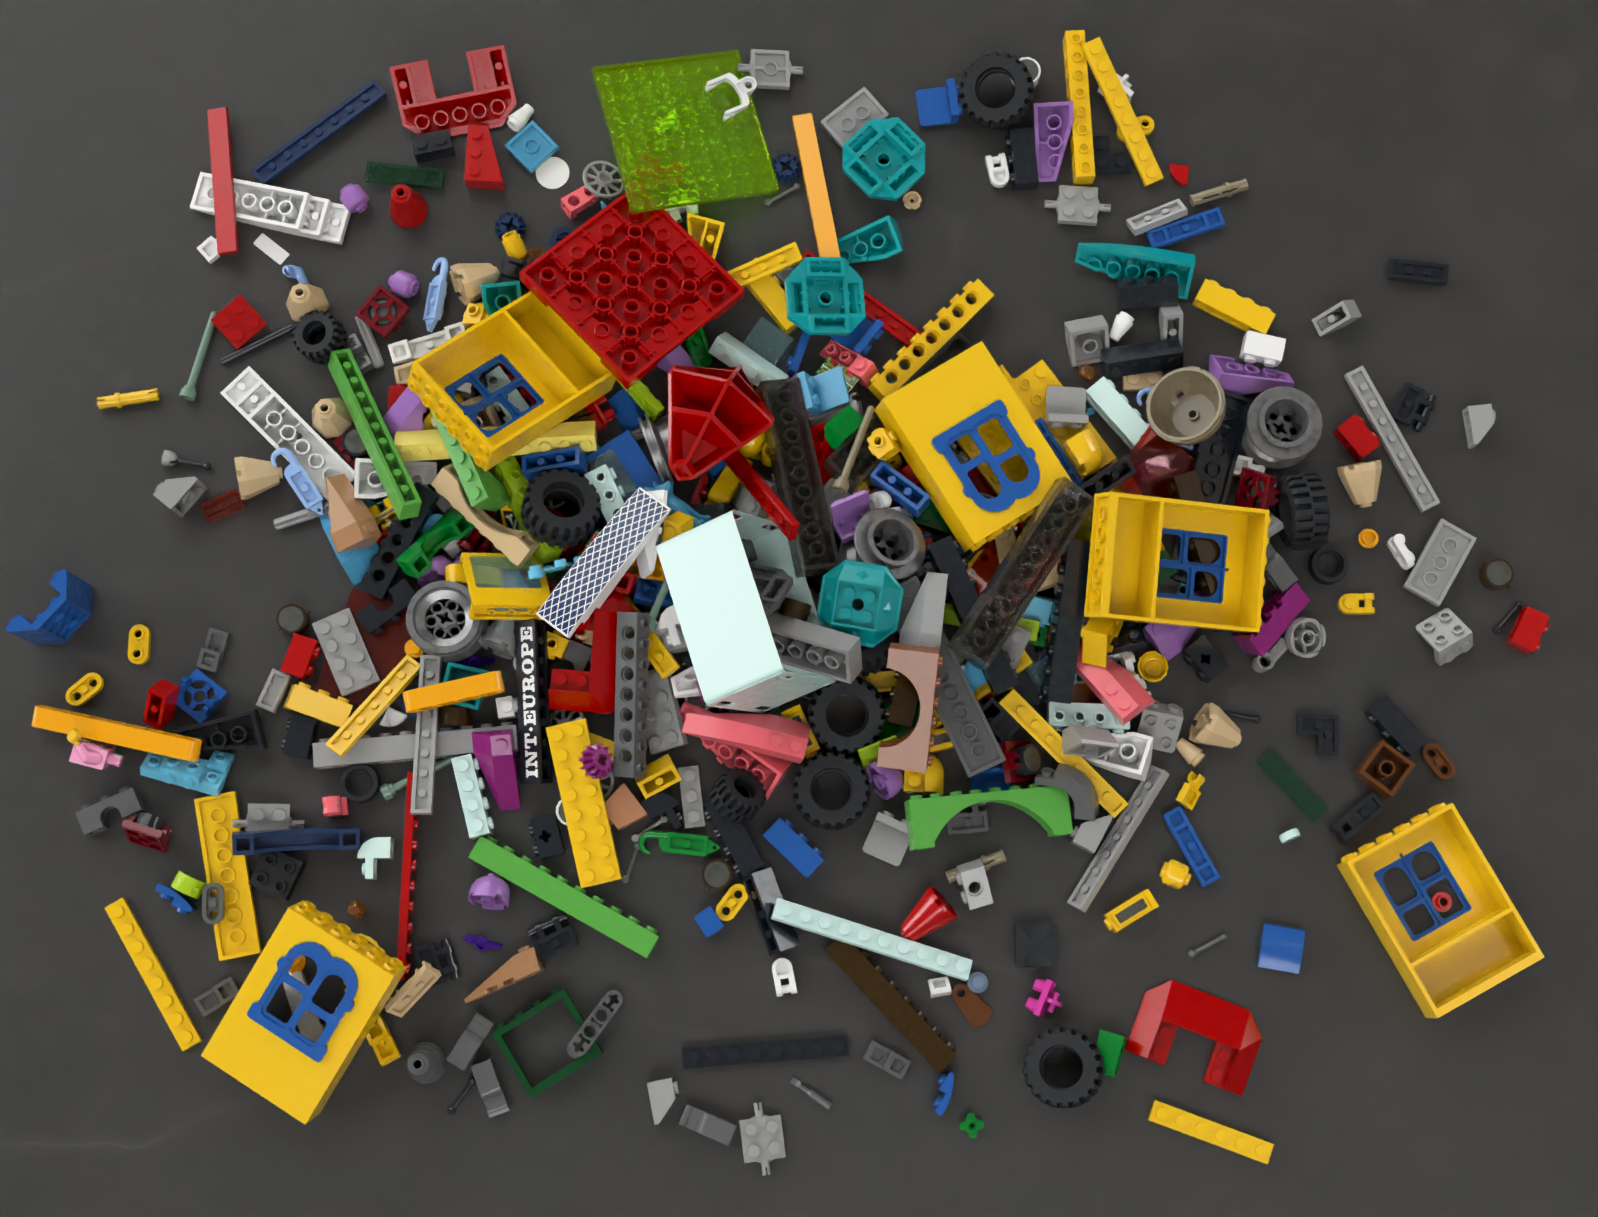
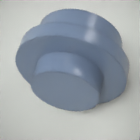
M974 972L969 976L967 985L972 992L981 993L986 990L988 979L983 973Z

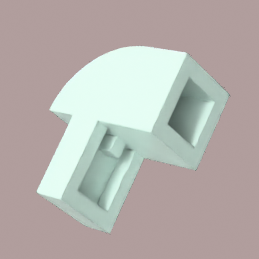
M371 838L360 847L357 858L365 859V863H362V875H365V879L377 880V859H394V838Z

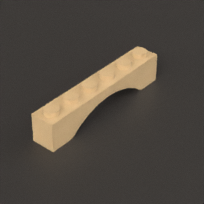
M453 463L444 466L431 483L438 494L446 498L453 508L457 509L468 522L472 523L483 536L493 543L496 549L502 551L508 557V560L517 567L527 562L540 545L526 531L508 528L496 522L483 509L472 507Z

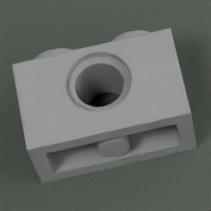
M978 859L957 865L958 873L955 874L958 886L962 885L963 892H960L963 904L967 903L969 909L972 910L994 903L982 861ZM978 882L974 888H969L971 883Z

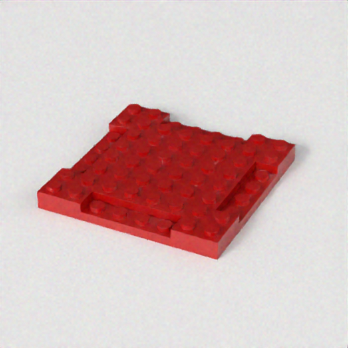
M638 183L519 272V280L545 306L549 305L601 358L600 362L627 390L656 368L660 360L712 319L716 320L739 302L745 293V290Z

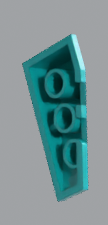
M890 215L837 239L840 257H844L848 263L884 260L903 251L900 230L896 220Z

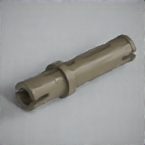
M1246 178L1231 183L1225 182L1223 185L1190 194V204L1194 207L1225 196L1227 198L1232 197V194L1247 191L1249 188Z
M1002 849L987 856L981 855V858H979L986 871L990 870L992 866L1007 862ZM957 867L945 871L949 884L957 881L955 874L958 873Z

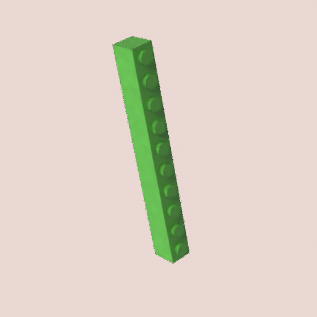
M350 348L331 351L328 368L398 519L403 520L417 517L422 501Z
M489 835L486 838L480 836L468 858L645 958H649L660 936L656 935L658 932L656 929L648 925L646 928L638 925L640 920L631 915L628 918L622 916V910L613 905L610 908L603 905L604 900L595 895L590 898L585 895V889L577 885L575 888L567 885L569 880L560 875L557 878L551 876V870L542 865L539 868L532 865L533 860L524 855L519 858L514 855V849L506 845L504 848L496 845L498 840Z

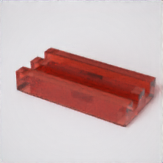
M234 489L200 504L207 523L210 524L245 508V505L241 500L239 491ZM233 496H236V497H234V498H232V499H230V500H228V501H226V502H223V503H221V504H219V505H217V506H214V507H212V508H210V509L207 510V508H209V507H211V506H213V505H215V504H218V503H220V502H222V501H224V500H227V499H229V498H231V497H233ZM239 502L238 505H235V506H233V507H231V508H229V509H226V510H224V511H222V512H220V513H218V514H215V515H213V516H211V517H210V515H209V514H211V513H213V512H216V511H218V510H220V509H223V508H225V507H227V506H229V505H231V504H233V503Z

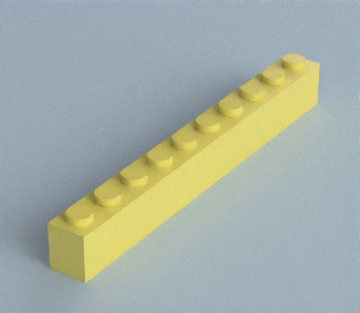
M596 421L562 422L510 456L528 455L579 446L583 452L597 451ZM488 426L481 428L484 430H495L500 426ZM438 429L397 431L395 433L394 444L403 462L451 459Z

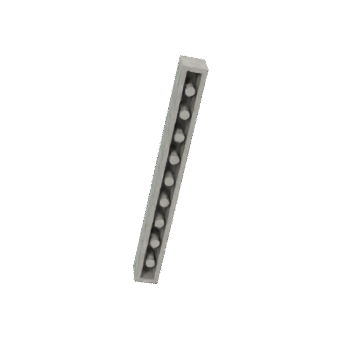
M503 722L501 726L493 727V724H482L481 728L474 729L473 726H461L460 730H452L451 727L440 728V732L437 733L436 759L445 758L450 755L462 756V754L467 755L470 753L474 755L472 732L513 729L515 752L519 751L518 726L513 725V722ZM412 731L399 732L400 735L392 736V733H381L379 737L371 738V735H363L343 758L326 747L325 744L329 738L319 739L318 743H312L314 768L329 769L349 767L354 764L373 765L414 761L415 734H412Z

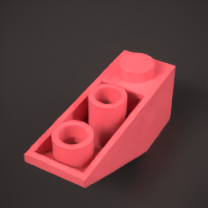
M832 339L819 354L825 360L832 357L858 377L859 384L867 389L872 384L869 380L877 372L881 375L874 362Z

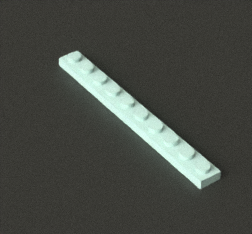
M780 898L776 899L771 916L772 920L963 981H967L973 961L971 959Z

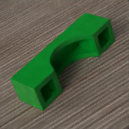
M451 508L402 553L396 561L406 575L420 578L432 566V558L441 547L451 541L463 538L474 525L468 522L457 509Z

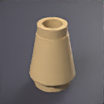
M1183 737L1175 744L1177 750L1189 765L1192 764L1195 767L1205 757L1202 749Z

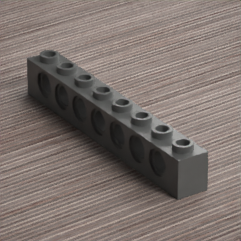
M617 612L614 777L638 778L645 777L649 613Z

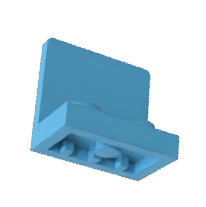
M838 366L815 376H810L805 371L797 374L805 409L814 416L850 403L842 367Z

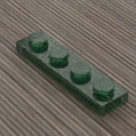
M367 161L365 181L370 183L404 184L409 187L443 190L445 170L441 168Z
M1273 748L1256 762L1312 823L1328 810L1325 804Z

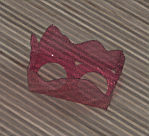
M1176 454L1157 455L1136 465L1142 483L1146 484L1177 471V469L1169 468L1171 460L1175 458Z

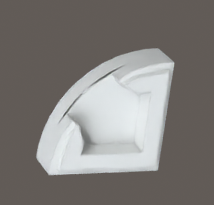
M388 707L379 725L384 727L398 726L405 721L407 715Z

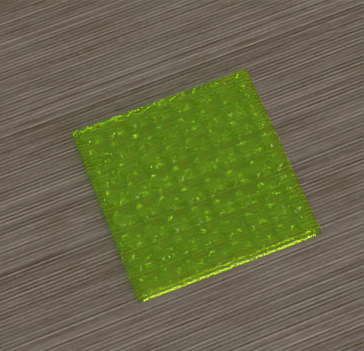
M738 50L592 67V76L631 214L772 194L779 191L752 95L748 96L749 105L747 109L724 121L725 111L741 104L737 92L727 82L721 83L708 92L705 91L707 81L724 74L732 73L738 80L746 77L745 72L737 71L738 63L742 64Z

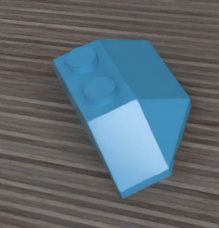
M328 514L320 516L322 527L352 584L355 586L361 583L365 573H369L372 567L370 565L371 560L379 553L380 548L377 542L373 546L337 553L330 537L331 523Z

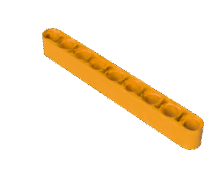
M812 113L792 116L793 127L819 257H840Z
M35 705L33 727L69 734L71 730L77 728L82 733V738L187 761H199L202 740L45 705Z

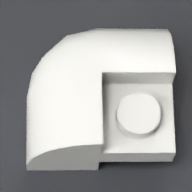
M672 605L661 614L659 629L664 645L671 654L688 651L675 606Z

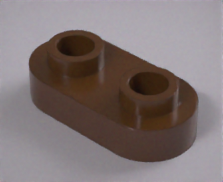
M1429 743L1422 747L1421 758L1436 778L1448 780L1455 775V765L1438 744ZM1429 750L1433 752V757L1428 756ZM1441 767H1444L1446 769L1445 774L1441 773Z

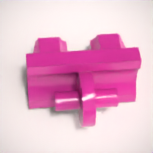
M1036 979L1033 990L1041 993L1040 998L1036 1000L1029 997L1025 1007L1042 1019L1046 1010L1053 1013L1055 1006L1061 1008L1062 1003L1058 1002L1060 994L1054 991L1057 984L1049 979L1046 981Z

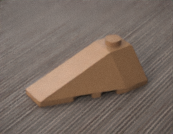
M345 474L327 477L325 481L327 501L329 502L328 517L331 523L330 537L337 553L373 546L381 536L375 518L362 499L354 498V487Z
M527 945L518 949L519 953L511 957L464 999L465 1003L473 1002L544 971L545 969L535 947L530 948Z

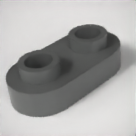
M218 883L207 884L202 892V917L208 924H219L225 917V889ZM213 890L218 891V895L216 897L212 896ZM214 910H216L218 913L216 918L212 917V912Z

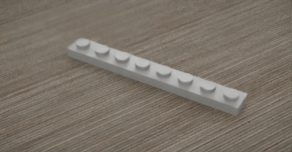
M1363 365L1346 373L1344 377L1420 512L1422 513L1441 503Z
M434 655L420 656L418 688L441 683L442 657ZM439 707L417 712L410 810L412 815H433Z
M1153 765L1149 767L1145 782L1141 781L1136 788L1128 805L1122 811L1068 899L1067 903L1084 913L1087 911L1170 774L1165 770Z

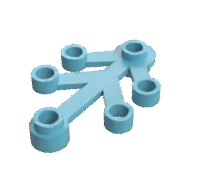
M580 556L574 557L572 562H566V559L555 560L553 565H547L544 568H541V565L530 566V571H528L529 580L545 577V574L556 571L570 570Z

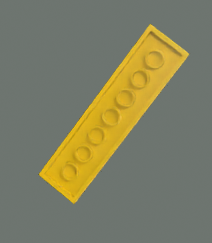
M584 718L546 727L580 886L585 888L622 879L600 778L592 779L591 775L585 776L586 770L580 769L583 766V763L579 761L583 757L581 752L586 750L587 746L592 745L587 719Z
M232 791L222 793L218 797L212 795L194 799L207 884L218 883L225 889V917L222 922L214 925L219 961L262 953L252 887L248 884L250 874L247 855H233L232 833L243 831L242 828H232L233 819L241 820L237 793ZM213 890L212 896L216 897L218 895V891ZM214 910L212 912V917L216 918L218 913L216 910Z

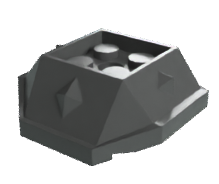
M749 563L766 618L768 619L771 613L780 607L794 585L793 578L788 576L783 569Z

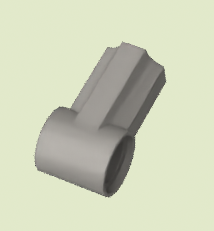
M1279 637L1264 656L1257 655L1253 658L1251 665L1254 671L1263 673L1274 666L1275 662L1288 649L1284 638ZM1260 658L1266 661V667L1260 664Z

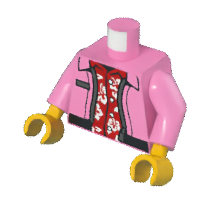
M77 728L71 730L67 735L68 741L74 744L69 759L70 762L99 770H104L110 765L121 767L124 756L115 753L116 745L81 738L82 733Z

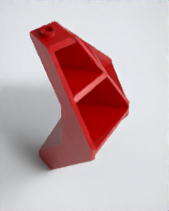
M739 364L737 367L723 369L675 365L670 369L668 373L669 467L677 481L697 478L773 425L775 418L750 385L742 370V365Z

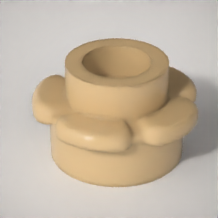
M915 191L908 192L903 196L904 206L907 209H918L922 202L921 196Z

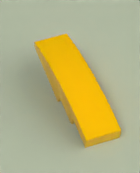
M380 1013L366 1037L369 1044L373 1047L380 1065L384 1067L400 1058L401 1054Z

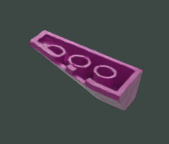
M513 729L472 732L474 755L500 811L521 809Z

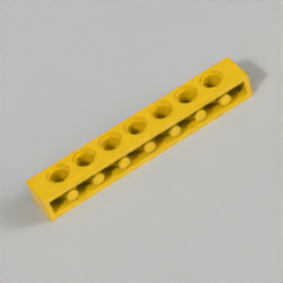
M1085 30L1065 31L1063 38L1067 101H1073L1074 121L1069 135L1073 185L1093 184L1095 178L1087 59L1081 48L1082 44L1086 43Z
M979 279L974 283L970 280L962 288L965 292L961 296L957 293L949 301L951 305L947 309L943 307L936 314L938 318L934 322L930 320L923 327L925 331L921 335L917 333L909 340L912 344L908 348L903 346L896 353L899 357L895 361L890 359L883 366L885 371L881 375L877 372L869 380L872 384L868 389L880 401L904 386L994 296ZM966 297L971 298L973 304L967 303ZM952 311H958L960 317H955ZM939 323L945 324L947 330H942ZM926 336H930L934 343L927 342ZM913 349L920 352V357L913 354ZM899 362L905 363L907 370L901 369ZM886 376H891L894 383H889L886 380Z

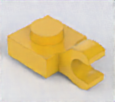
M1191 771L1187 777L1189 783H1184L1176 798V801L1189 810H1193L1201 795L1199 788L1205 781V777L1201 774L1197 777Z

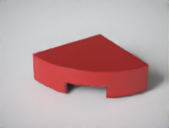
M1170 163V175L1179 185L1186 187L1189 166Z

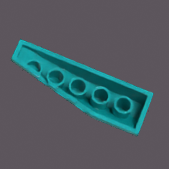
M1078 243L1075 262L1094 271L1106 273L1113 279H1122L1124 277L1138 279L1144 276L1157 278L1164 275H1172L1177 277L1178 298L1187 300L1195 267V255L1136 245Z

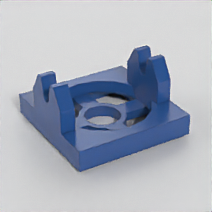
M195 668L190 676L183 677L181 679L182 682L177 684V686H180L176 705L199 723L206 722L224 700L228 692L199 669ZM198 681L206 682L202 689H195L191 684ZM213 688L215 695L213 698L208 699V692ZM186 690L192 694V701L188 706L184 699ZM199 691H203L206 695L202 702L195 700V694ZM205 704L202 711H194L197 705Z

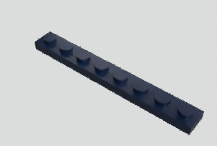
M375 79L250 171L261 184H269L386 98V92Z

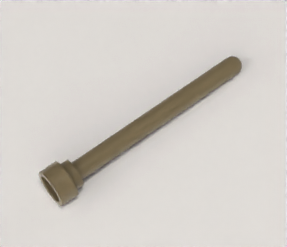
M872 405L867 407L841 476L835 479L832 485V489L838 493L847 494L850 486L848 478L875 411Z

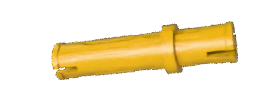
M158 388L123 394L117 392L114 395L97 397V405L100 410L111 407L122 408L130 404L159 401L160 397L158 396L160 394Z

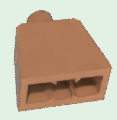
M625 783L605 802L610 826L614 824L619 831L648 816Z

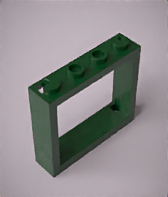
M559 987L548 994L550 997L545 1001L539 999L531 1004L532 1009L526 1013L522 1010L513 1016L514 1020L507 1024L505 1021L496 1026V1032L492 1034L531 1099L604 1053L597 1040H595L591 1045L593 1050L532 1087L502 1035L561 998L578 1026L581 1027L585 1021L567 990H560ZM585 1027V1035L587 1037H593V1033L591 1032L590 1028Z

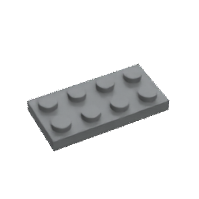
M1441 518L1402 587L1437 607L1440 606L1477 538Z
M350 608L312 623L342 697L351 695L381 681Z
M656 669L648 671L647 702L657 717L646 730L651 755L688 744L686 734L682 733L683 720L678 700L674 697L670 679L672 674L668 678L663 679Z

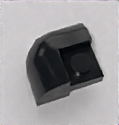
M993 697L981 708L999 746L1001 742H1006L1021 726Z

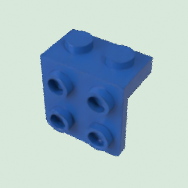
M954 78L947 79L945 87L916 91L915 97L919 125L921 127L958 123L959 115L962 114V104L958 103L957 97L960 96L959 85H955Z
M865 317L848 336L830 335V338L861 356L863 354L867 355L872 348L871 344L875 339L878 341L883 335L884 323L879 319L873 322L868 317Z

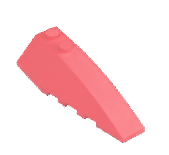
M1048 634L1046 639L1050 642L1051 635ZM1080 638L1075 672L1122 726L1155 702L1127 669L1108 656L1106 668L1082 663L1083 639Z
M686 701L680 708L683 725L687 713H713ZM700 738L703 742L702 745L707 750L710 748L715 753L716 759L720 764L724 763L728 768L732 769L734 767L744 768L746 771L752 772L754 776H757L764 785L763 789L766 790V801L785 777L793 763L784 759Z
M687 713L682 733L801 764L808 743L810 724L773 714Z

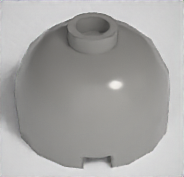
M1300 617L1294 619L1284 631L1285 645L1291 653L1299 657H1314L1319 653L1320 648L1325 645V628L1313 618Z

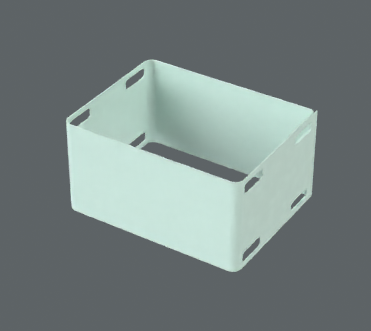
M738 510L727 512L657 545V552L703 699L707 704L705 706L763 713L838 680L781 663L741 538L753 542L758 559L751 562V564L783 569L788 576L793 578L794 584L786 597L812 605L811 614L807 622L821 626V623L817 618V611L794 541H789L779 528L775 530L762 528V526L767 524L778 527L773 521ZM733 514H736V515H739V516H742V517H740V518H738V519H734ZM780 676H791V678H789V679L778 678V677H780ZM722 701H727V702H733V703H730V704H721L720 702H722ZM760 706L770 707L768 709L763 710L755 709Z

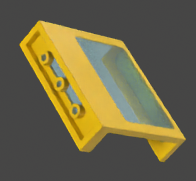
M461 553L459 564H463L471 599L468 613L469 619L543 620L536 613L551 593L546 574L545 577L529 580V567L541 565L535 554H532L527 562L517 567L508 560L504 553Z

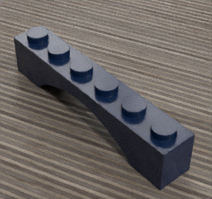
M359 825L237 831L232 833L233 855H252L289 850L360 849Z

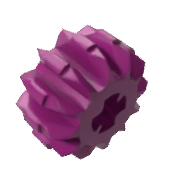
M592 744L581 752L583 757L579 761L583 763V766L580 769L586 770L585 776L591 775L592 779L604 778L613 770L611 765L615 762L611 760L613 754L608 753L609 747H603L602 744Z

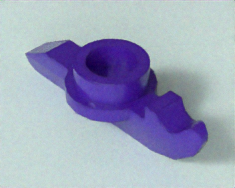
M472 655L463 661L455 663L480 668L483 664L495 662V657L481 658L478 655Z
M466 935L463 937V940L468 941L469 944L474 943L475 948L479 951H485L488 948L493 950L503 948V944L488 940L483 936Z

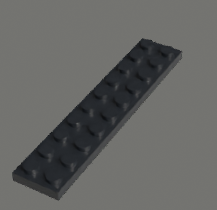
M1223 390L1226 398L1225 417L1216 433L1209 439L1199 443L1192 471L1196 470L1205 502L1225 505L1246 426L1247 412L1252 400ZM1178 535L1174 537L1170 552L1172 560H1178L1180 537ZM1188 552L1187 559L1191 562L1192 559ZM1177 569L1178 572L1169 577L1177 582L1186 584L1187 572L1183 569ZM1195 573L1194 587L1198 588V585H1197V579H1198V578H1197V575H1196V573Z

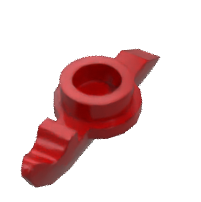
M706 472L700 477L692 496V504H701L700 498L705 499L709 488L706 487L708 482V474Z

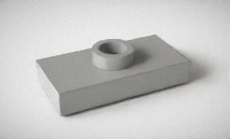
M272 668L256 706L276 714L292 676Z

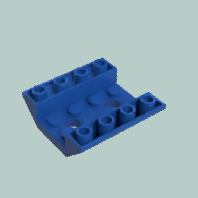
M64 568L57 571L52 576L49 584L60 595L50 601V606L45 611L40 612L35 617V621L19 614L8 622L5 630L35 645L65 643L93 614L92 585Z

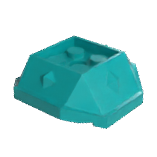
M899 117L870 120L843 144L842 171L869 198L897 201L925 175V143ZM885 159L888 163L880 164L879 160Z
M805 257L784 281L787 319L809 335L848 336L866 317L863 279L844 257ZM820 297L825 298L828 303L822 302Z
M846 559L823 575L817 618L823 627L860 637L861 646L873 648L898 630L904 588L887 566ZM859 598L864 602L863 609H857L854 606L855 599Z

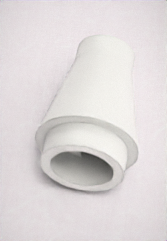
M525 104L508 116V126L513 131L519 132L526 126L534 109L529 104Z
M1123 311L1119 315L1117 314L1109 333V338L1118 342L1132 327L1134 318Z

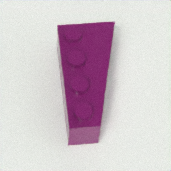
M1296 582L1284 592L1277 590L1261 608L1262 625L1259 633L1234 632L1231 636L1245 653L1264 656L1298 614L1306 608L1310 599Z

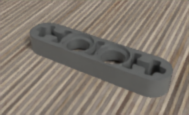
M611 990L601 998L568 1043L567 1053L570 1057L577 1059L588 1051L621 1006L623 998L620 992ZM612 996L615 997V1003L609 1008L605 1007L610 1002V998ZM597 1011L604 1012L606 1016L605 1021H599L596 1018ZM585 1027H591L593 1029V1037H587L585 1035ZM581 1040L584 1041L579 1047L580 1051L575 1052L574 1045L578 1044Z

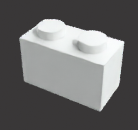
M1247 330L1243 337L1239 358L1244 359L1248 363L1259 362L1263 363L1266 367H1278L1283 358L1286 339Z

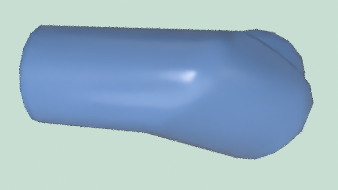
M285 265L282 268V273L285 276L297 279L298 283L309 284L301 267Z

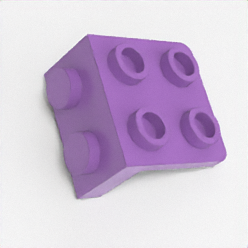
M867 490L857 491L851 496L837 499L830 505L832 526L842 544L854 539L855 528L864 514L871 511Z

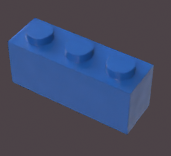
M579 446L522 455V474L530 483L535 476L539 477L540 473L545 471L550 473V470L553 469L558 471L566 469L570 473L577 472L579 475H584L587 473V456Z
M883 460L870 474V484L880 491H886L894 502L917 519L929 506L930 495Z
M779 818L763 834V837L808 879L824 862L822 859L824 854L816 847L812 849L807 844L809 840L801 832L797 835L792 830L794 826L786 818L784 820Z

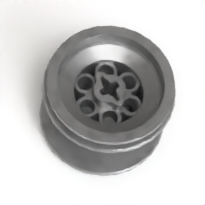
M1278 386L1259 394L1247 412L1246 426L1241 442V448L1245 455L1253 458L1252 462L1256 465L1265 466V469L1281 470L1298 464L1316 446L1322 434V416L1317 404L1309 395L1293 387ZM1270 414L1274 415L1276 420H1271ZM1283 417H1288L1290 422L1284 421ZM1277 428L1280 430L1278 434L1275 432ZM1289 430H1295L1296 434H1290Z
M646 413L645 417L647 420L642 421L639 418L638 421L662 484L667 480H671L674 485L673 472L669 467L668 422L656 426Z
M877 508L864 514L855 528L853 540L841 543L838 562L840 564L848 559L887 566L897 581L901 583L903 582L902 579L915 574L924 562L926 554L924 536L917 524L906 514L891 508Z
M440 580L422 587L411 599L406 613V626L412 641L426 655L442 657V662L445 663L463 661L478 652L482 647L478 640L489 627V620L469 619L468 613L471 599L468 587L450 580ZM449 606H456L455 610H449ZM460 615L465 616V620L463 622H458V617ZM440 617H441V618H447V617H449V619H450L452 622H450V621L447 622V621H446V622L444 623V622L440 619ZM435 619L436 623L431 626V620ZM458 628L459 633L452 635V630ZM443 630L444 635L443 637L439 638L437 636L438 631Z

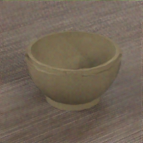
M1189 366L1176 369L1164 375L1148 394L1146 401L1147 418L1151 428L1166 441L1177 445L1198 444L1209 439L1221 426L1226 411L1225 393L1214 375L1200 367ZM1179 393H1184V395L1178 398ZM1196 412V416L1191 418V414Z

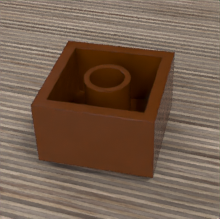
M1380 740L1374 744L1353 775L1382 797L1388 799L1393 797L1416 764L1384 740Z

